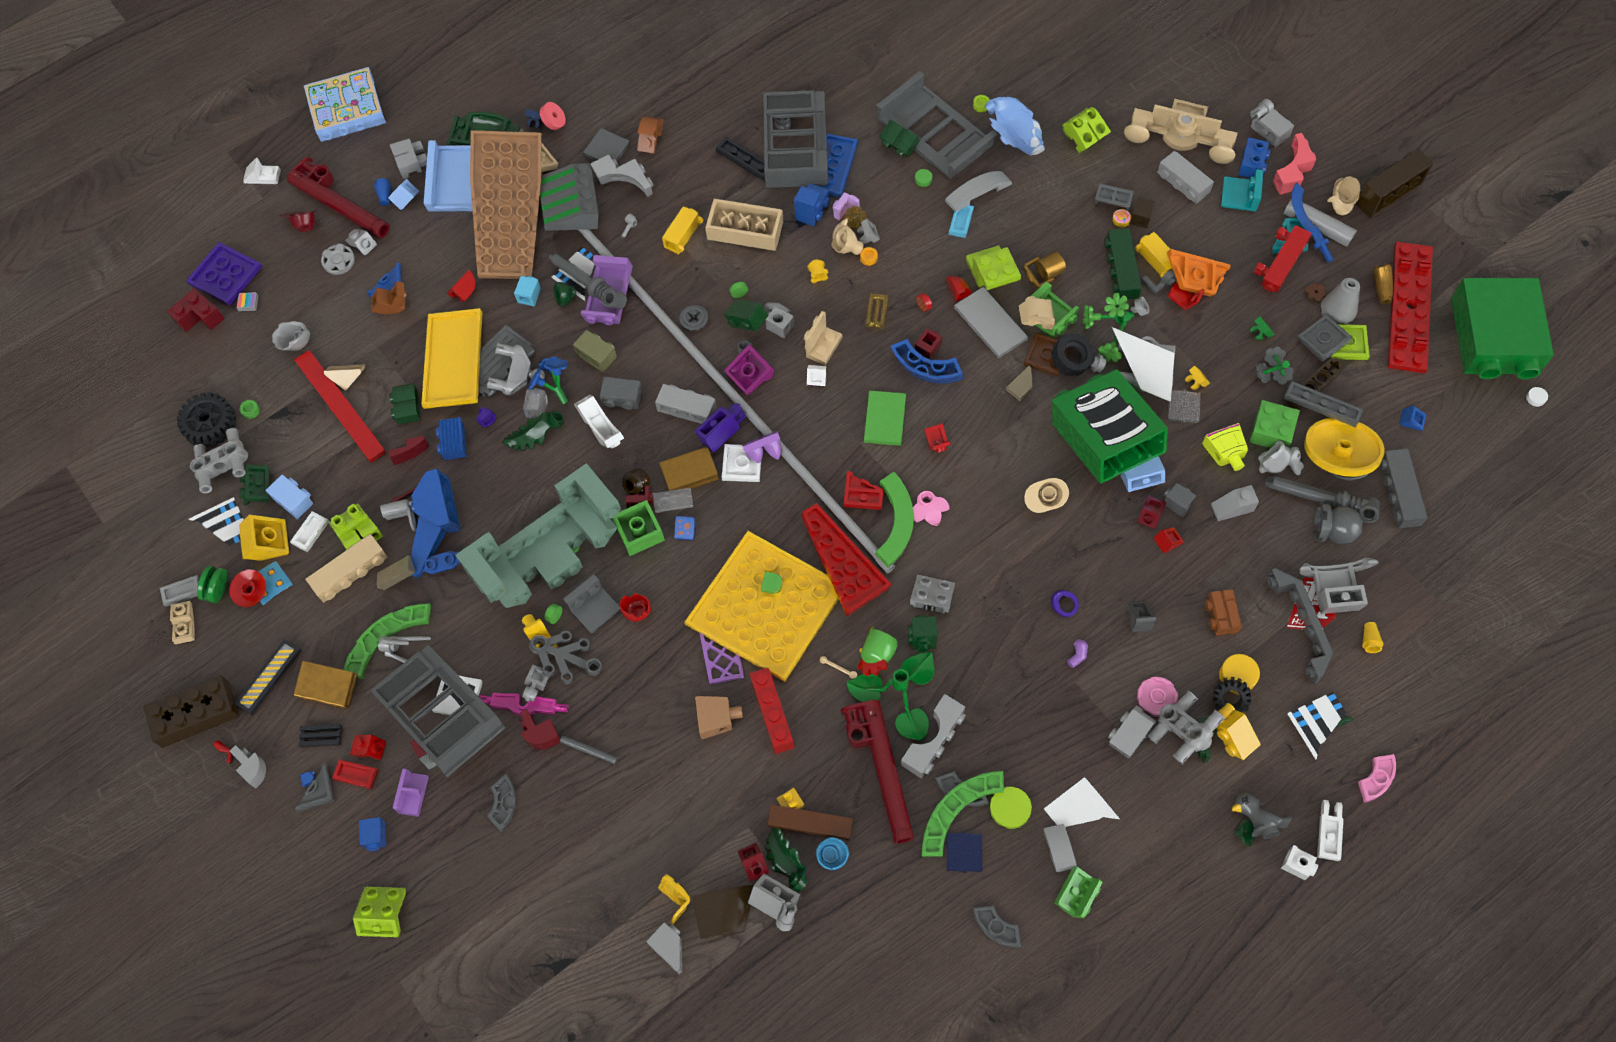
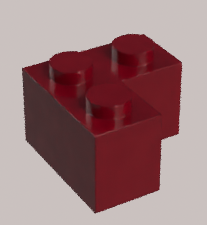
M195 288L166 311L173 321L185 332L199 321L212 330L224 320L217 307Z

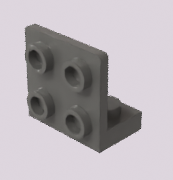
M594 574L563 598L567 608L591 634L620 611V606L602 588L599 579Z

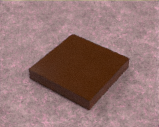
M1036 333L1024 361V366H1030L1033 369L1059 377L1060 371L1054 366L1051 355L1052 348L1058 340ZM1070 347L1066 348L1065 356H1067Z

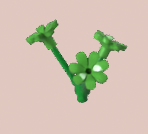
M1115 293L1113 299L1107 297L1106 302L1109 305L1105 306L1104 309L1106 312H1110L1108 315L1093 313V307L1085 305V318H1083L1085 329L1092 327L1094 320L1116 319L1117 323L1121 325L1119 330L1123 331L1127 322L1134 317L1132 311H1124L1129 308V305L1126 303L1127 297L1122 296L1120 298L1119 293ZM1116 336L1113 342L1110 344L1106 343L1105 346H1100L1098 349L1099 354L1103 357L1105 356L1108 363L1111 359L1113 362H1118L1122 357V353L1118 352V339Z

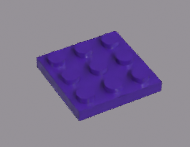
M218 242L186 282L188 285L230 306L262 266L259 262Z

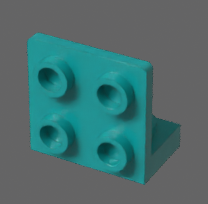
M1256 169L1254 176H1251L1250 180L1224 177L1221 207L1256 212L1261 201L1263 170Z

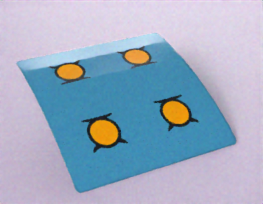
M276 561L258 571L265 578L267 586L265 595L260 601L262 605L293 585Z

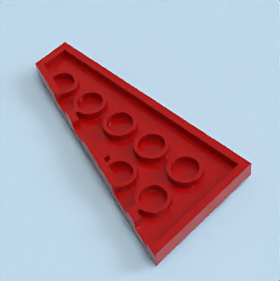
M817 503L802 512L801 517L846 616H849L891 587L892 584Z

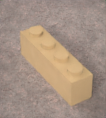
M369 534L305 580L324 603L334 598L342 589L351 586L352 582L358 578L365 576L369 570L381 565L388 557L373 536Z

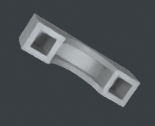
M944 694L933 713V717L939 726L938 735L926 744L912 743L901 760V766L921 779L924 774L928 775L934 766L932 762L935 757L940 758L945 749L943 745L946 740L950 742L956 732L953 729L957 724L961 725L966 717V714H964L965 706Z

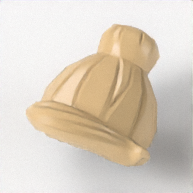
M1350 176L1336 180L1333 196L1327 201L1332 202L1333 209L1338 215H1347L1352 211L1353 206L1360 197L1359 181Z
M846 218L833 231L832 247L838 253L852 252L855 255H859L864 245L862 242L857 241L855 233L847 226L848 219Z

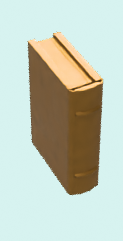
M708 446L659 462L671 496L719 480Z
M302 661L294 696L305 701L310 700L331 705L335 708L348 709L358 673Z

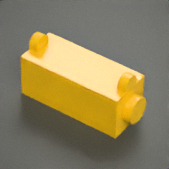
M682 207L662 237L664 248L677 254L684 251V246L698 225L704 221L698 212L691 208Z
M1155 232L1143 236L1135 250L1148 261L1162 278L1172 269L1167 255V251L1170 248Z

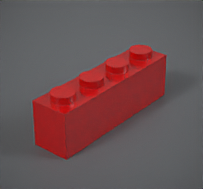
M769 667L749 673L774 753L778 754L793 749L794 742Z

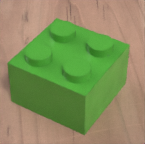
M1262 400L1256 413L1249 442L1272 448L1280 440L1285 446L1289 447L1292 443L1300 410Z
M647 500L620 511L613 518L629 556L665 541L662 530Z

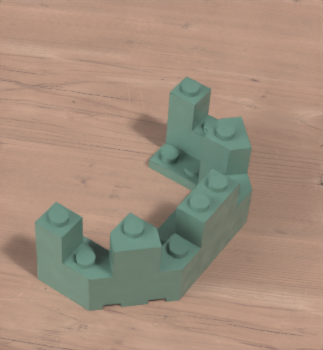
M587 463L555 485L561 501L560 504L499 547L493 536L488 532L456 554L465 572L491 603L500 600L505 608L526 604L532 593L525 582L532 581L537 574L542 577L552 590L555 587L561 586L567 578L576 575L583 568L571 547L577 548L586 538L595 548L606 546L617 529V526L611 519L618 515L621 508L618 500Z

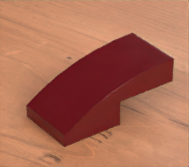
M425 436L406 439L407 446L388 450L393 464L397 465L411 460L429 448V443Z

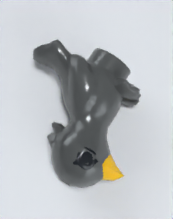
M1250 793L1239 794L1231 811L1240 812L1250 818L1255 828L1251 833L1252 837H1257L1261 834L1264 839L1276 837L1280 833L1278 828H1286L1292 820V815L1278 817L1272 812L1260 809L1263 804Z

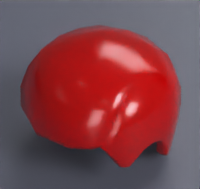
M637 593L629 597L624 595L619 602L621 613L631 622L641 621L650 614L651 604L644 595Z

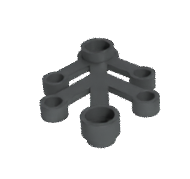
M565 630L549 638H545L542 635L533 637L529 642V648L532 653L539 655L543 665L544 676L551 677L555 672V667L549 662L547 653L555 657L561 672V682L565 685L573 681V674L568 670L565 661L586 669V672L591 676H596L601 672L602 664L600 660L591 658L587 661L570 654L578 650L582 652L587 651L590 647L588 639L581 638L578 642L556 648L551 645L559 642L563 644L571 642V632ZM564 635L569 636L568 639H563L562 637ZM581 643H586L587 646H586V647H582L580 644H581ZM537 644L543 645L541 648L536 647ZM591 667H596L597 670H596V671H592V670H590V668H591ZM546 668H551L552 671H551V672H546L545 669H546ZM567 675L570 676V679L565 680L563 677Z

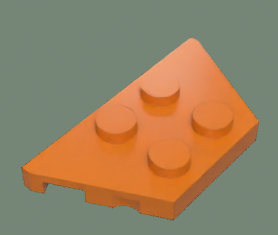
M1173 249L1167 251L1179 288L1194 293L1204 289L1203 295L1209 297L1216 294L1219 284L1224 279V274L1231 266L1230 264Z

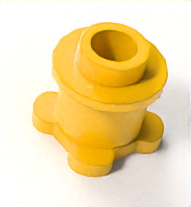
M815 259L807 267L808 271L811 272L812 283L828 279V270L824 269L825 264L822 260Z

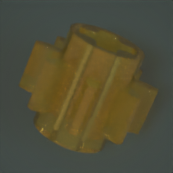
M853 205L849 210L846 209L845 219H848L849 227L859 228L861 222L865 220L866 211L862 212L861 206Z

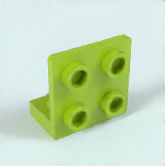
M365 887L353 916L357 936L399 937L401 929L398 914L406 894V889Z

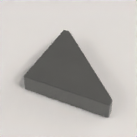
M327 764L322 766L316 779H313L304 797L295 806V811L300 812L335 801Z

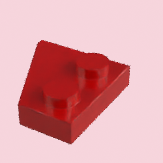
M847 471L844 507L882 510L883 489L876 485H871L869 481L861 480L854 476L852 472Z

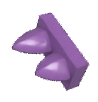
M777 431L742 444L748 457L757 463H760L762 460L763 446L773 458L778 460L781 455V443Z

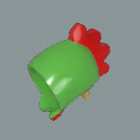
M870 626L863 648L859 650L862 659L857 668L865 676H869L871 673L878 675L881 670H887L888 662L896 651L898 641L889 634Z

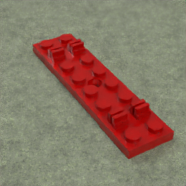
M1397 241L1394 245L1393 298L1391 302L1387 368L1426 373L1428 370L1433 246Z

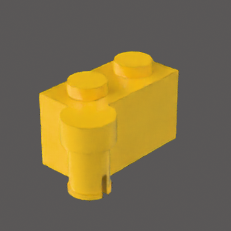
M1226 703L1218 711L1225 720L1217 726V735L1223 740L1226 746L1225 750L1230 756H1236L1244 760L1261 744L1246 715L1236 711L1230 703Z

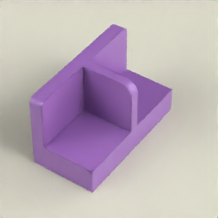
M403 768L393 809L402 815L419 817L429 777L423 774L411 773L408 769Z

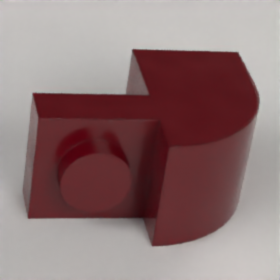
M528 709L520 712L523 719L519 721L524 729V732L520 734L529 746L542 750L560 743V737L551 719L536 725Z

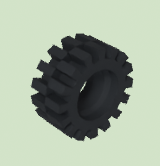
M1231 677V680L1224 678L1223 682L1220 680L1218 686L1216 685L1213 691L1215 708L1218 710L1228 703L1224 699V694L1227 691L1233 690L1239 693L1240 700L1237 703L1230 704L1236 711L1244 713L1245 710L1247 712L1251 705V691L1247 687V683H1242L1240 678L1235 680V677Z

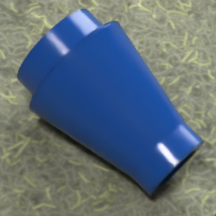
M377 179L374 189L379 203L382 206H387L390 204L388 197L391 193V184L388 179Z

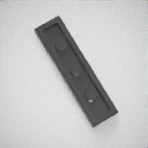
M1291 381L1283 398L1355 428L1364 410Z

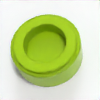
M985 95L976 96L973 100V108L977 112L987 111L988 109L984 106L990 99Z

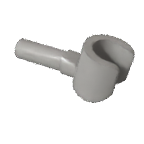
M628 214L625 218V222L628 224L621 235L622 238L626 237L632 227L637 226V220L632 214Z

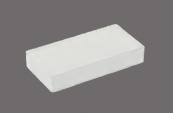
M312 511L290 543L308 552L329 523V520Z

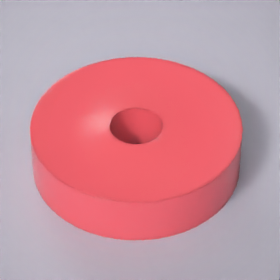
M548 102L541 107L540 117L548 128L558 130L564 126L566 121L565 115L557 104Z

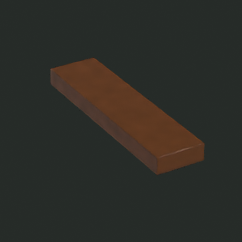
M770 805L767 827L850 840L853 818Z

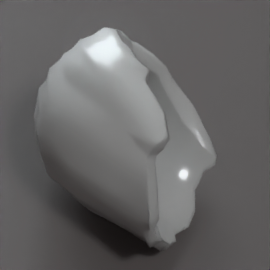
M297 321L279 324L272 334V342L275 344V347L279 350L288 351L301 350L307 345L310 338V332L305 324Z

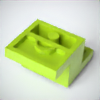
M998 245L966 255L967 264L979 288L985 286L986 290H990L1021 280V274L1008 247L1001 249Z

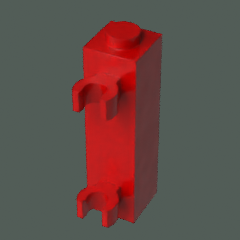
M1296 225L1291 233L1285 228L1279 227L1275 238L1285 241L1283 247L1270 268L1258 262L1254 271L1255 274L1264 277L1261 286L1267 291L1279 292L1309 242L1311 232Z

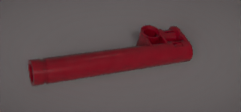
M304 157L288 174L287 181L289 184L379 238H384L390 230L389 223L329 188L334 183V178L327 165L315 164L310 157Z
M870 700L843 707L840 711L841 714L845 715L847 723L845 727L849 744L854 748L867 746L871 748L894 843L901 844L913 840L914 834L911 830L912 827L880 701ZM859 733L863 737L860 740H855L852 738V735Z

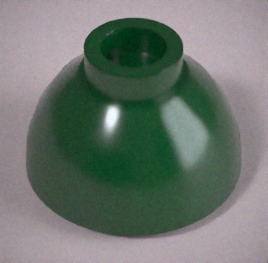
M556 282L554 284V297L560 307L566 306L573 297H576L574 286L570 287L564 282Z

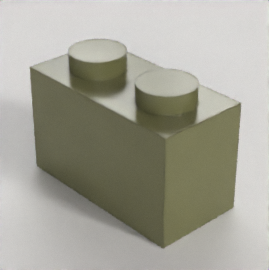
M588 330L573 344L575 354L601 372H604L617 358L615 347L610 342H604L598 334L591 333Z

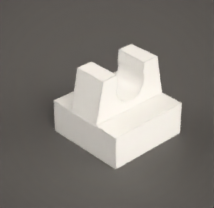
M808 365L807 385L825 386L826 366Z

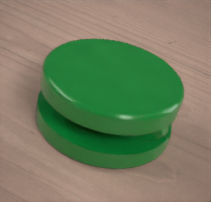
M207 566L204 569L197 588L199 600H206L215 604L221 600L228 580L226 569H217L215 566Z

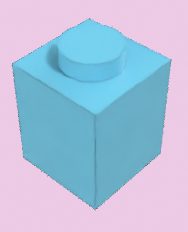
M532 276L520 277L514 292L517 303L535 306L541 290L538 279Z

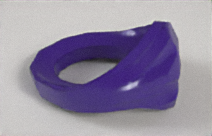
M1059 590L1054 592L1051 597L1052 608L1057 614L1063 617H1071L1076 614L1079 602L1073 593ZM1062 596L1069 597L1074 602V608L1069 613L1062 611L1058 601Z

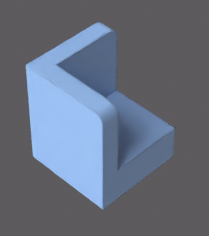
M406 179L388 198L402 210L416 196L419 190Z

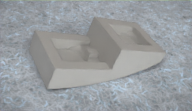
M1064 824L1044 828V836L1050 849V857L1056 872L1072 869L1073 866L1077 867Z

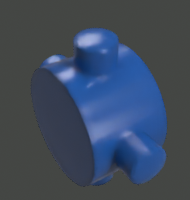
M314 771L305 772L300 775L301 782L303 783L302 787L309 786L313 779L315 780Z

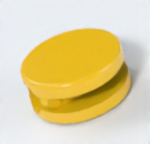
M1234 654L1224 661L1219 671V679L1223 682L1224 678H1228V680H1231V677H1235V680L1240 678L1242 683H1247V687L1251 691L1259 680L1260 670L1257 663L1251 657L1244 654ZM1233 690L1230 691V692H1232V693L1239 694V693L1236 692V691H1233Z

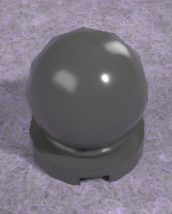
M1320 503V507H1317L1313 524L1317 525V533H1313L1316 542H1325L1328 537L1333 543L1343 545L1350 544L1359 538L1363 531V520L1357 511L1347 506H1337L1331 510L1330 504Z

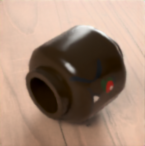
M636 468L623 476L622 486L630 495L640 494L645 491V486H650V478L643 469Z

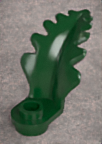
M552 411L541 413L536 418H529L527 426L521 425L519 427L520 432L513 431V435L509 434L502 443L509 448L513 446L514 450H518V447H520V450L524 451L526 445L531 450L534 448L535 442L538 445L544 443L549 429L561 428L564 423V417L560 412Z
M773 828L769 833L770 837L766 839V842L769 844L765 845V850H771L766 855V859L774 861L771 865L773 871L789 876L788 883L791 890L800 892L808 881L805 877L806 867L800 861L798 850L794 847L790 848L789 840L787 838L784 839L781 829Z

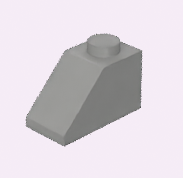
M1252 485L1229 492L1212 502L1211 507L1217 521L1254 512L1259 500Z
M664 922L646 942L680 974L682 972V940L678 935L681 932L673 924L668 926Z

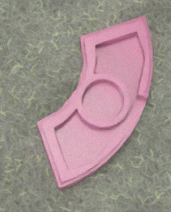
M1394 754L1374 757L1372 759L1373 768L1371 774L1358 782L1364 802L1378 798L1391 785L1396 773Z

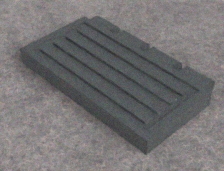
M507 325L480 350L478 394L482 397L487 395L491 398L498 391L487 388L489 377L504 381L508 379L512 359L509 356L495 354L498 342L510 346L521 345L528 359L535 353L534 349H532V344Z

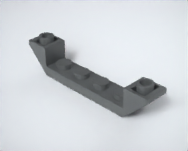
M1276 568L1272 569L1267 578L1269 587L1273 589L1275 594L1290 590V598L1296 603L1298 608V617L1300 620H1303L1306 626L1305 633L1313 643V652L1318 657L1310 659L1305 671L1307 677L1312 680V683L1317 684L1323 677L1333 651L1303 582Z

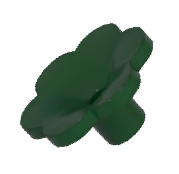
M1245 819L1243 824L1240 825V829L1235 830V836L1240 837L1247 847L1251 846L1252 842L1255 841V837H1252L1251 834L1254 831V827L1249 819Z

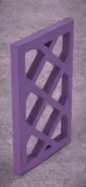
M700 633L709 684L745 678L741 657L736 654L732 658L724 653L727 648L723 647L722 650H719L713 646V640L710 643L706 642L704 635ZM710 648L719 653L713 662L708 658L707 652ZM721 656L731 661L725 670L716 665ZM734 663L738 665L740 674L732 675L728 672ZM713 668L722 672L720 678H712L711 671Z

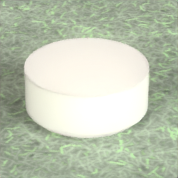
M1534 387L1527 393L1526 399L1532 406L1540 407L1547 401L1548 394L1543 388Z

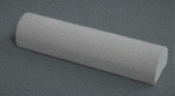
M1291 199L1284 214L1290 218H1297ZM1302 202L1306 215L1312 224L1319 228L1321 234L1346 247L1356 235V229Z

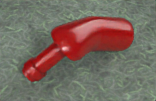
M216 740L213 743L214 748L220 752L228 753L226 762L231 763V748Z

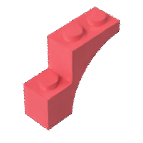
M1302 133L1295 134L1291 144L1294 160L1286 167L1277 170L1274 176L1273 183L1279 194L1292 192L1296 183L1301 186L1304 180L1303 173L1312 171L1316 162V156L1311 151L1308 140L1304 138Z

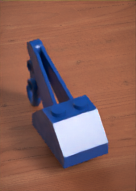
M438 469L425 472L412 494L413 502H411L413 512L419 515L411 553V560L416 571L411 576L416 578L421 577L424 572L436 574L453 569L460 564L456 557V554L459 552L448 551L434 555L447 532L453 533L461 530L450 479Z

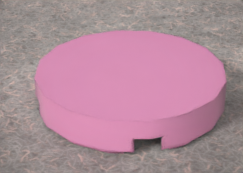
M1151 677L1140 685L1137 691V701L1145 713L1150 716L1160 717L1159 713L1162 707L1167 704H1177L1178 693L1169 680L1162 677Z

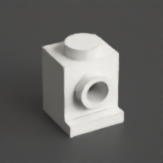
M1293 845L1288 850L1281 869L1306 880L1310 875H1315L1318 865L1315 864L1317 858ZM1300 860L1305 862L1306 866L1301 865Z

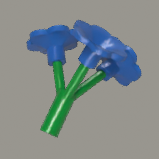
M557 357L543 359L542 363L538 365L539 368L533 375L528 389L531 390L536 384L541 387L545 386L555 391L562 405L567 403L568 399L560 386L561 369L567 368L568 361ZM541 369L549 371L555 387L540 378Z

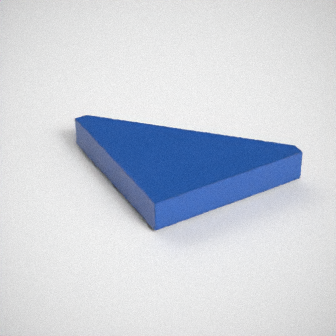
M396 263V267L386 273L372 290H368V296L372 297L377 288L392 290L397 281L402 282L401 264Z

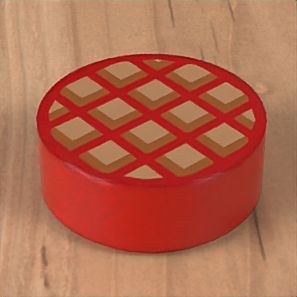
M922 293L916 297L917 304L923 312L932 309V301L927 294Z

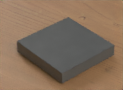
M601 128L586 147L583 154L594 161L609 154L612 160L615 159L618 162L630 146V141Z
M1327 314L1297 336V339L1322 362L1352 341V337Z

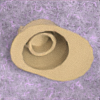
M1049 478L1036 482L1027 488L1024 495L1027 508L1036 513L1059 508L1068 500L1069 489L1066 483L1058 478Z

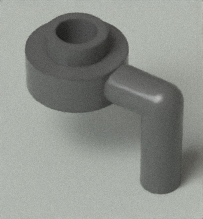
M1173 269L1169 270L1157 285L1147 275L1141 279L1155 294L1164 287H1172L1177 282Z

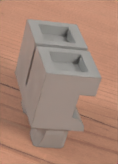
M410 139L390 144L403 179L408 178L409 173L414 171L422 172L421 167L427 165L425 153L416 156V154L425 152L421 141L411 143Z

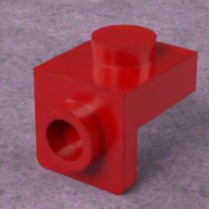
M943 424L923 429L930 451L942 452L947 450L946 446L951 445L950 441L947 440Z
M355 735L350 755L381 760L386 741L374 735Z

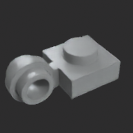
M532 665L524 683L531 686L525 688L522 696L526 698L525 701L530 702L531 700L534 702L538 693L536 689L544 690L549 677L543 675V668Z

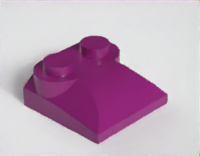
M750 344L724 370L746 395L752 393L763 381L770 380L774 374L772 365Z

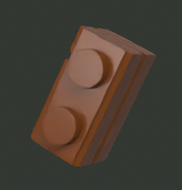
M1231 589L1210 592L1207 599H1205L1206 611H1210L1211 618H1209L1210 629H1214L1216 636L1238 633L1242 628L1234 591Z

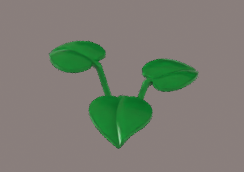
M932 652L920 653L906 659L902 663L901 669L893 673V679H889L883 688L880 677L872 673L869 676L861 674L847 681L849 692L859 702L880 700V692H884L890 685H893L897 691H902L906 713H901L896 718L895 726L898 733L906 738L917 741L923 740L927 735L929 728L928 717L919 708L909 711L907 688L910 680L915 684L923 685L933 679L935 668Z

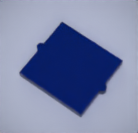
M966 832L962 834L947 833V871H962L963 873L967 871L982 872V834H967Z

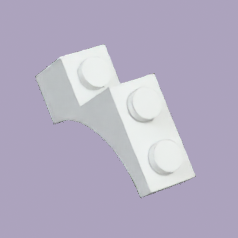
M588 395L574 404L583 421L590 426L601 445L607 448H614L621 443L620 441L624 437L609 421L594 396Z

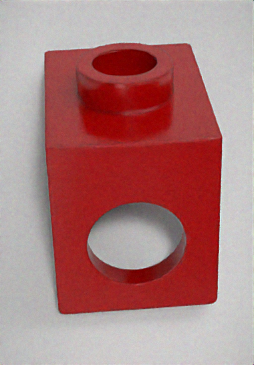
M1175 282L1167 296L1186 311L1199 303L1205 290L1201 289L1192 295L1190 292L1180 289L1178 283Z

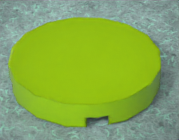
M1005 787L1004 793H995L991 799V816L1000 826L1008 829L1019 828L1027 822L1031 815V801L1027 794L1019 788Z

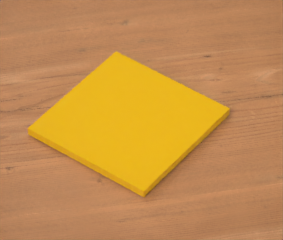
M747 531L686 619L685 625L759 668L765 669L769 667L770 673L785 682L839 599L827 574ZM765 571L776 573L781 577L782 588L779 592L774 594L761 592Z

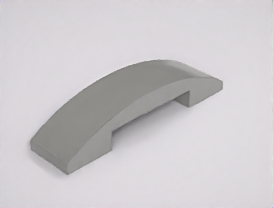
M1002 171L988 172L964 183L945 199V202L957 212L969 206L970 200L994 188L1000 191L1012 185V181Z

